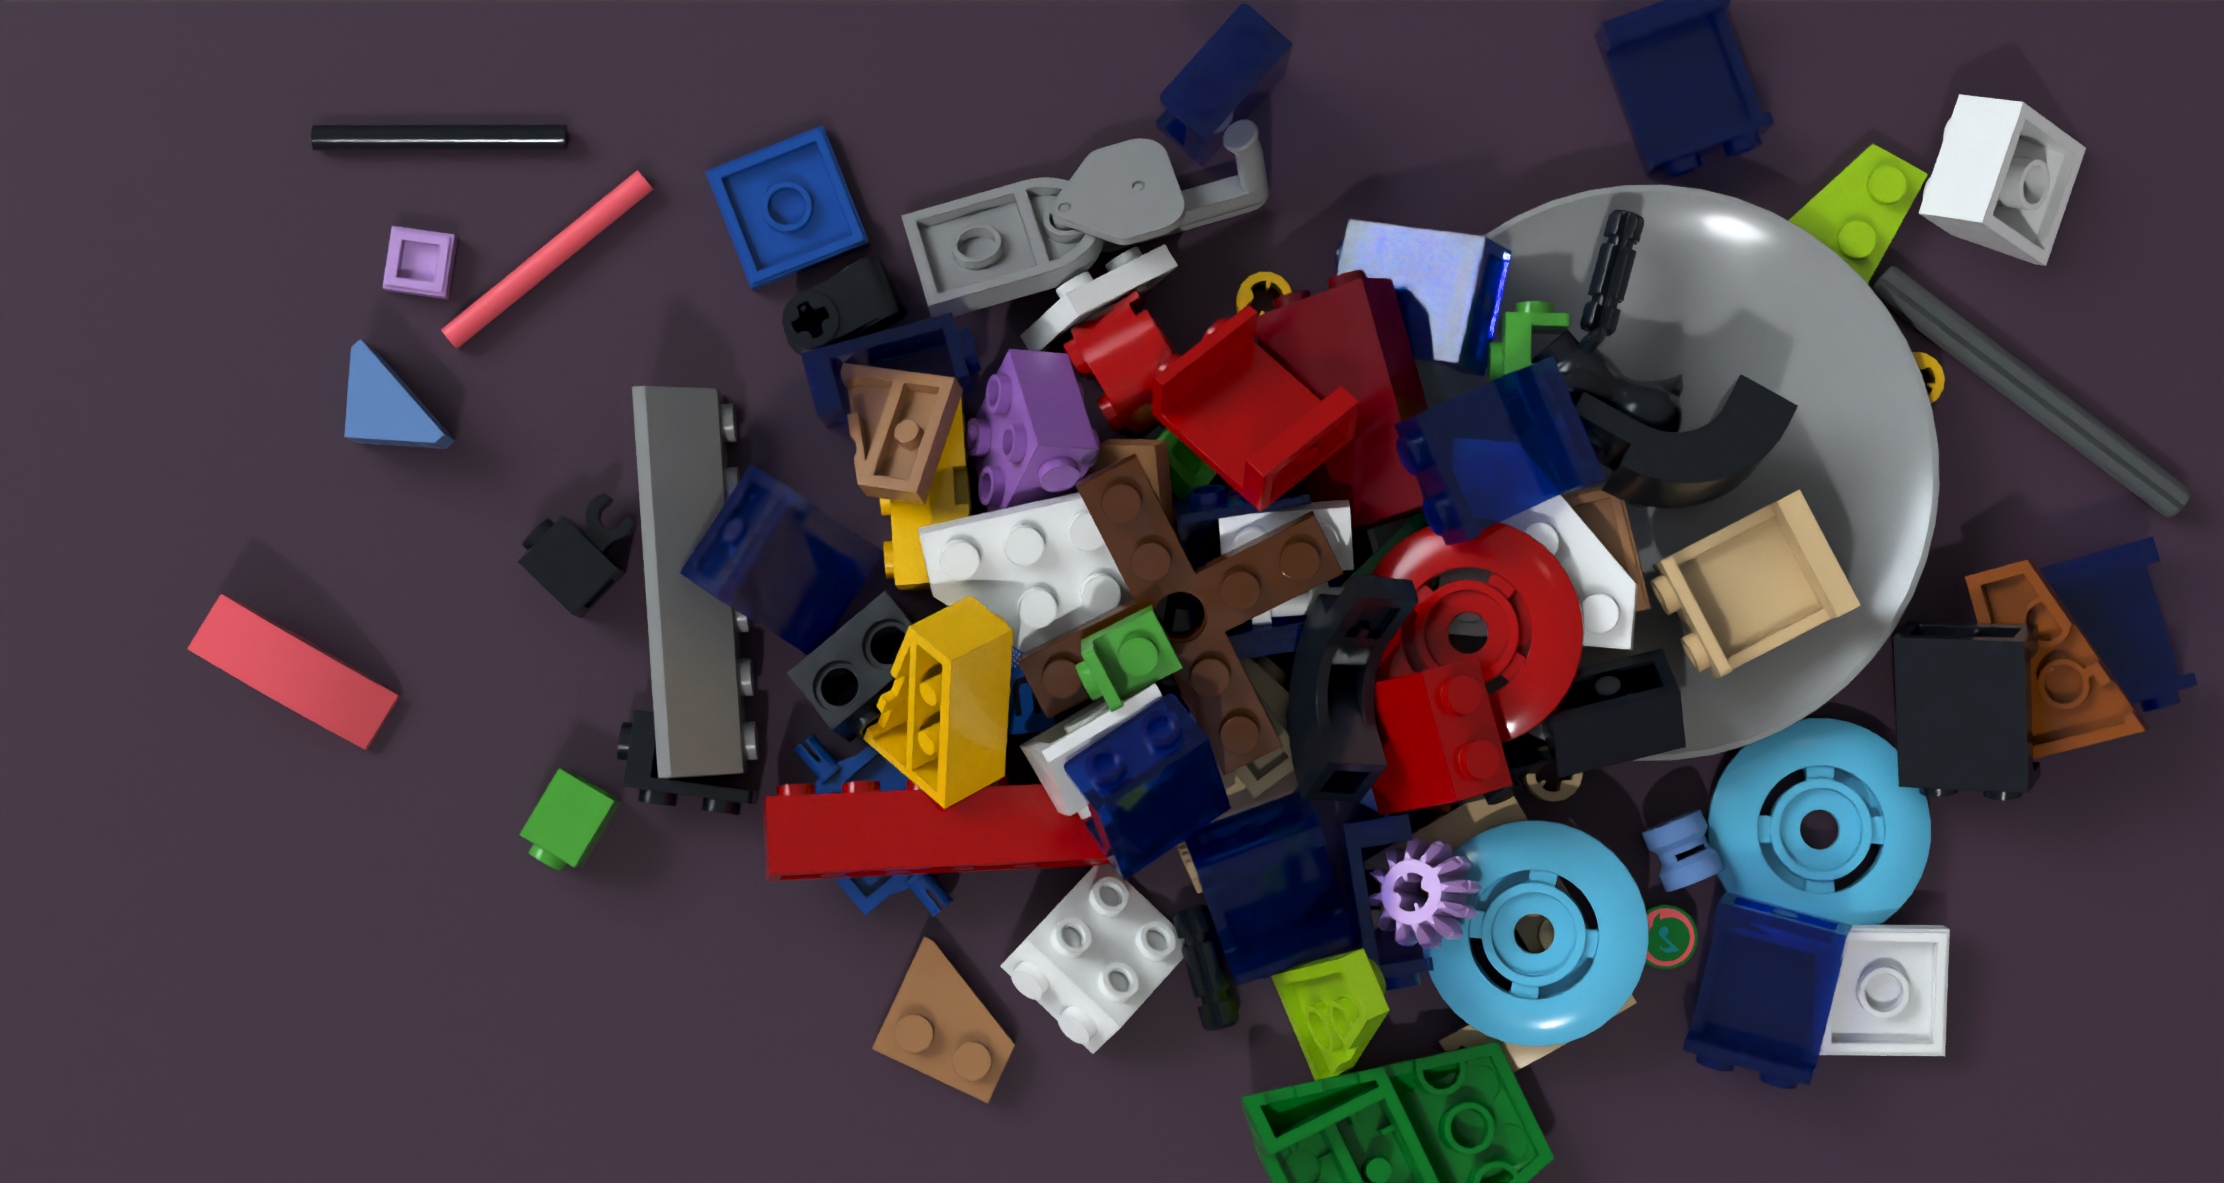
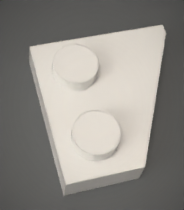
M1165 244L1142 255L1138 247L1131 248L1105 265L1108 273L1093 280L1089 271H1086L1057 288L1056 293L1060 299L1022 333L1020 337L1028 350L1044 352L1072 327L1135 289L1140 294L1152 289L1178 265Z

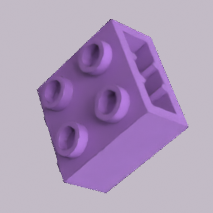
M1009 349L997 374H993L989 378L986 387V397L976 417L969 420L965 430L966 453L968 456L973 457L979 478V499L983 505L987 506L988 512L1077 493L1076 482L1083 479L1088 469L1095 465L1099 455V436L1097 431L1091 428L1084 405V389L1081 382L1076 380L1068 354Z

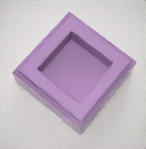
M392 226L382 288L389 292L449 300L458 237L455 234Z

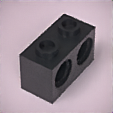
M885 590L788 671L787 674L833 732L849 742L856 737L864 738L867 728L878 723L881 712L877 708L880 696L890 691L895 681V678L890 673L893 664H885V650L893 640L905 637L908 627L916 623V620L902 603ZM857 678L858 691L854 699L846 705L837 706L836 692L839 686L846 680Z

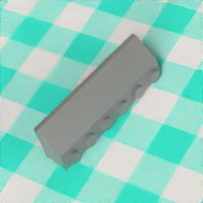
M632 387L658 778L681 779L749 774L748 760L759 759V739L756 721L746 722L744 696H754L755 681L752 658H741L740 633L750 632V608L748 595L737 594L735 569L746 568V549L743 530L733 531L731 505H741L742 503L739 467H728L727 442L737 441L734 403L724 404V396L717 388Z

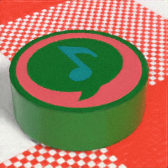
M1661 904L1647 908L1649 944L1645 963L1659 969H1673L1686 963L1695 952L1698 942L1697 928L1692 918L1685 911L1675 906Z

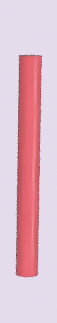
M638 170L635 171L441 329L442 333L456 349L461 347L654 189Z

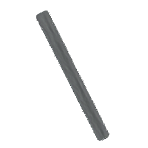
M1891 266L1877 279L1872 290L1885 306L2164 517L2175 516L2187 504L2191 496L2190 488L1899 268Z

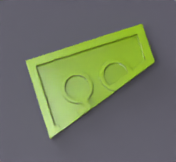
M1872 144L1788 221L1806 230L1836 252L1868 284L1928 174L1879 146Z
M1364 948L1295 965L1271 976L1315 1080L1350 1073L1390 1011L1384 998L1386 983L1378 965L1372 959H1368Z

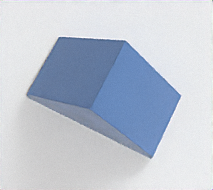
M360 339L351 347L345 438L358 444L447 449L456 441L372 345Z

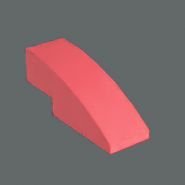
M220 594L187 648L252 688L364 750H368L401 696L295 631L286 629L237 598L225 594Z

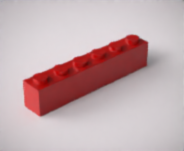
M1005 775V777L946 809L941 807L911 780L906 781V790L881 791L879 781L847 782L841 784L842 793L816 794V785L814 784L781 785L777 787V796H766L763 803L766 882L1151 863L1159 856L1154 779L1139 786L1131 779L1111 791L1115 798L1112 804L1085 819H1081L1077 812L1070 817L1058 813L1037 775H1034V784L1010 786L1009 776Z

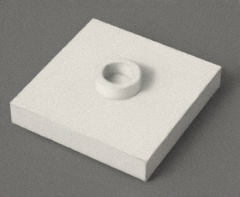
M1817 924L1813 1051L1817 1055L1945 1056L1950 929L1944 925Z

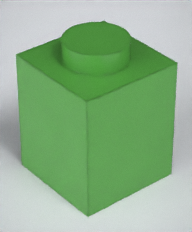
M559 768L519 835L533 843L528 852L531 856L557 871L562 872L566 864L574 868L584 867L621 805L622 800L570 769Z

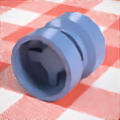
M1701 809L1676 816L1641 832L1648 850L1656 853L1662 866L1658 875L1665 892L1689 886L1725 869L1719 851L1709 847L1705 837L1708 825ZM1693 849V852L1683 855L1681 857L1676 858L1675 856L1677 854Z

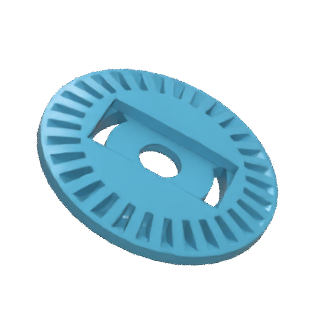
M1830 718L1801 719L1782 731L1740 748L1726 764L1716 781L1706 819L1709 847L1719 851L1725 869L1717 873L1716 876L1728 896L1739 909L1760 925L1781 935L1806 941H1817V924L1880 925L1885 922L1912 895L1922 877L1931 843V818L1926 796L1919 793V788L1899 787L1897 749L1885 739L1864 727ZM1801 769L1804 772L1805 781L1798 782L1787 788L1775 801L1770 816L1759 815L1771 789L1781 779ZM1814 810H1824L1830 813L1838 825V834L1835 841L1824 849L1811 848L1803 841L1800 834V825L1803 818ZM1876 844L1879 850L1874 862L1851 885L1835 891L1834 879L1841 878L1858 867L1865 858L1870 845Z
M1520 820L1503 823L1487 829L1468 840L1453 853V857H1467L1472 862L1463 880L1477 881L1482 888L1475 894L1467 895L1466 903L1472 905L1479 915L1473 919L1459 917L1464 936L1457 940L1443 937L1439 948L1423 949V954L1432 982L1443 1000L1460 1018L1485 1035L1506 1043L1522 1046H1552L1584 1037L1603 1026L1618 1013L1630 998L1641 977L1649 944V924L1645 902L1638 884L1627 866L1610 848L1583 830L1564 823L1547 820ZM1558 876L1573 883L1586 896L1595 912L1598 928H1586L1584 915L1576 901L1563 889L1556 887ZM1540 914L1551 922L1554 928V940L1548 949L1539 953H1531L1518 945L1514 931L1517 922L1523 916ZM1470 938L1482 939L1485 954L1492 966L1502 976L1512 981L1510 990L1503 989L1491 980L1476 959Z

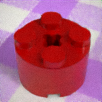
M1137 289L1072 327L1070 330L1074 338L1063 344L1082 377L1086 376L1089 381L1096 377L1105 394L1096 399V402L1114 432H1119L1123 435L1130 431L1136 439L1162 424L1151 414L1153 377L1165 360L1172 355L1178 354L1156 317L1152 318L1147 309L1139 314L1136 311L1137 308L1146 303Z

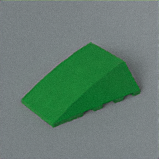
M1498 1041L1240 1097L1256 1153L1271 1183H1527L1555 1159Z

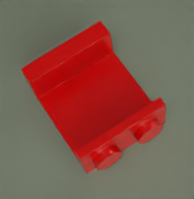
M1247 305L1232 318H1221L1206 331L1202 340L1182 356L1180 354L1172 355L1161 364L1153 377L1151 414L1261 513L1355 438L1360 401L1341 385L1323 400H1320L1255 343L1258 312L1250 305Z
M1477 656L1375 682V719L1388 764L1371 787L1379 816L1458 802L1513 785Z

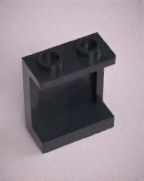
M1908 621L1893 637L1899 787L1919 788L1920 794L1929 797L1951 796L1958 793V790L1983 791L1984 797L1993 800H2012L2021 797L2023 793H2029L2041 776L2040 762H2033L2030 662L2038 651V625Z

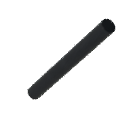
M313 125L311 143L313 150H567L568 129L567 125Z

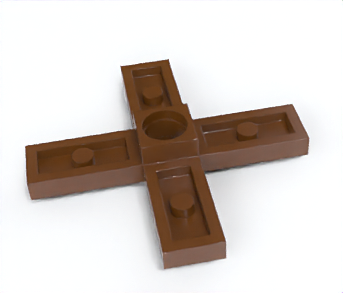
M1136 453L1077 481L1076 488L1133 599L1018 656V664L1046 718L1049 719L1090 699L1075 667L1076 664L1084 661L1081 654L1082 639L1150 605L1156 611L1158 603L1171 593L1186 592L1196 596L1201 601L1203 615L1198 624L1187 631L1173 632L1165 629L1183 667L1172 673L1223 775L1283 747L1282 741L1226 631L1344 574L1313 510L1195 568L1188 558Z

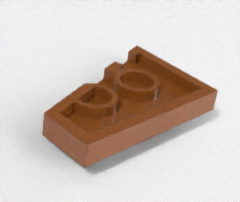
M2033 558L1965 576L1978 623L2038 625V651L2030 660L2033 759L2150 729Z

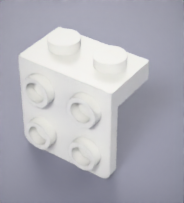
M1111 865L1094 866L1000 967L1011 976L1013 984L1023 995L1036 1000L1058 1021L1061 1030L1068 1038L1076 1043L1083 1044L1094 1054L1127 1022L1184 958L1181 948L1187 946L1184 938L1178 939L1175 926Z

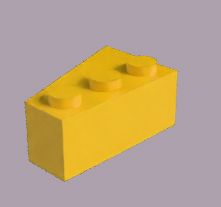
M962 395L926 503L918 504L880 498L881 515H891L892 541L883 542L886 579H895V586L902 593L931 591L918 528L972 516L968 455L965 449L964 400Z
M971 595L908 627L890 671L891 675L895 678L894 684L890 691L880 696L877 703V708L881 712L878 723L868 727L863 738L944 809L1005 777L1012 647L1014 643L1013 629L1001 616L992 613Z

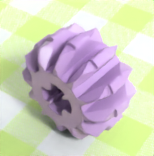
M1413 838L1407 841L1405 851L1399 848H1391L1385 851L1390 870L1375 869L1370 873L1376 882L1382 884L1380 893H1374L1367 901L1372 906L1385 908L1376 925L1385 931L1396 930L1395 941L1398 944L1412 947L1419 942L1423 949L1439 948L1443 937L1457 940L1464 936L1459 917L1473 919L1479 915L1472 905L1466 903L1467 895L1475 894L1482 888L1477 881L1463 880L1472 862L1467 857H1453V847L1450 843L1435 841L1429 845L1427 840ZM1421 888L1429 893L1428 900L1420 895Z

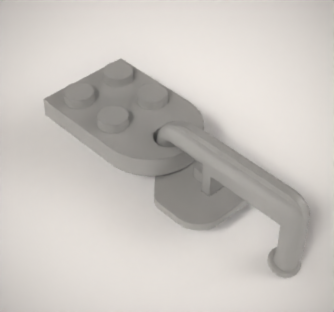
M1248 119L1239 120L1231 124L1224 132L1223 145L1228 151L1234 153L1238 175L1183 191L1180 189L1165 148L1156 141L1138 138L1092 151L1069 181L1050 177L1028 179L901 215L933 323L1059 287L1077 275L1086 272L1096 262L1101 252L1116 251L1260 208L1269 197V186L1263 149L1258 138L1259 129L1257 125Z

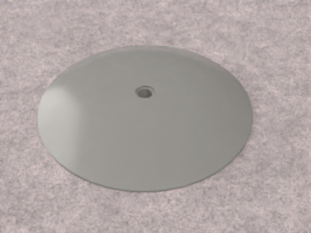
M1622 185L1588 190L1552 200L1519 214L1482 236L1458 255L1429 284L1406 315L1404 324L1448 478L1452 438L1519 444L1562 496L1603 486L1611 469L1600 463L1595 464L1582 460L1571 451L1568 445L1555 439L1568 414L1551 411L1538 415L1521 435L1515 436L1508 433L1506 426L1508 404L1511 400L1516 399V397H1498V381H1490L1487 378V351L1489 342H1499V320L1505 312H1515V304L1518 302L1542 301L1554 303V313H1570V328L1568 330L1578 342L1588 334V332L1581 329L1580 322L1585 304L1592 300V296L1588 295L1600 247L1603 243H1607L1608 240L1604 236L1608 217L1614 210H1627L1644 218V226L1640 241L1637 242V245H1633L1632 248L1636 251V256L1624 301L1617 304V309L1621 310L1616 331L1611 336H1605L1604 341L1597 349L1603 352L1624 376L1634 380L1658 381L1682 374L1684 388L1679 398L1682 408V425L1679 432L1692 431L1708 424L1720 400L1740 374L1798 405L1781 439L1752 474L1727 494L1703 504L1683 508L1648 507L1626 501L1652 609L1636 613L1633 650L1583 646L1579 668L1660 648L1664 650L1681 691L1686 747L1633 761L1681 760L1714 755L1752 744L1773 735L1819 709L1844 689L1865 668L1896 628L1914 595L1921 577L1936 524L1940 483L1939 448L1933 410L1922 374L1908 342L1886 306L1853 268L1836 252L1806 230L1764 208L1735 197L1703 189L1671 185ZM1532 334L1531 359L1561 334ZM1531 367L1532 390L1541 378ZM1800 489L1861 606L1812 628L1733 669L1732 672L1721 678L1711 679L1706 669L1698 673L1690 663L1682 647L1680 638L1688 634L1676 611L1667 615L1653 592L1650 580L1658 576L1652 564ZM1446 505L1425 511V513L1434 524L1445 521ZM1412 516L1367 530L1373 554ZM1439 581L1432 587L1434 591L1439 588ZM1449 634L1452 645L1462 653H1474L1480 650L1487 641L1486 637ZM1500 674L1496 679L1485 683L1487 693L1491 694L1501 689L1509 681ZM1542 723L1528 732L1530 735L1545 740Z

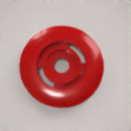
M1475 518L1447 520L1429 525L1399 542L1382 558L1371 575H1378L1382 578L1413 580L1419 600L1387 645L1378 667L1376 682L1477 656L1485 683L1496 679L1500 674L1509 681L1501 689L1488 694L1501 744L1518 738L1541 724L1557 709L1569 692L1579 669L1584 645V620L1579 596L1570 576L1560 561L1543 544L1529 534L1510 525L1492 520ZM1479 568L1493 572L1486 583L1474 580H1459L1445 584L1435 591L1431 588L1430 581L1449 571ZM1464 613L1479 615L1485 621L1488 628L1486 643L1480 650L1474 653H1462L1450 641V626L1455 618Z

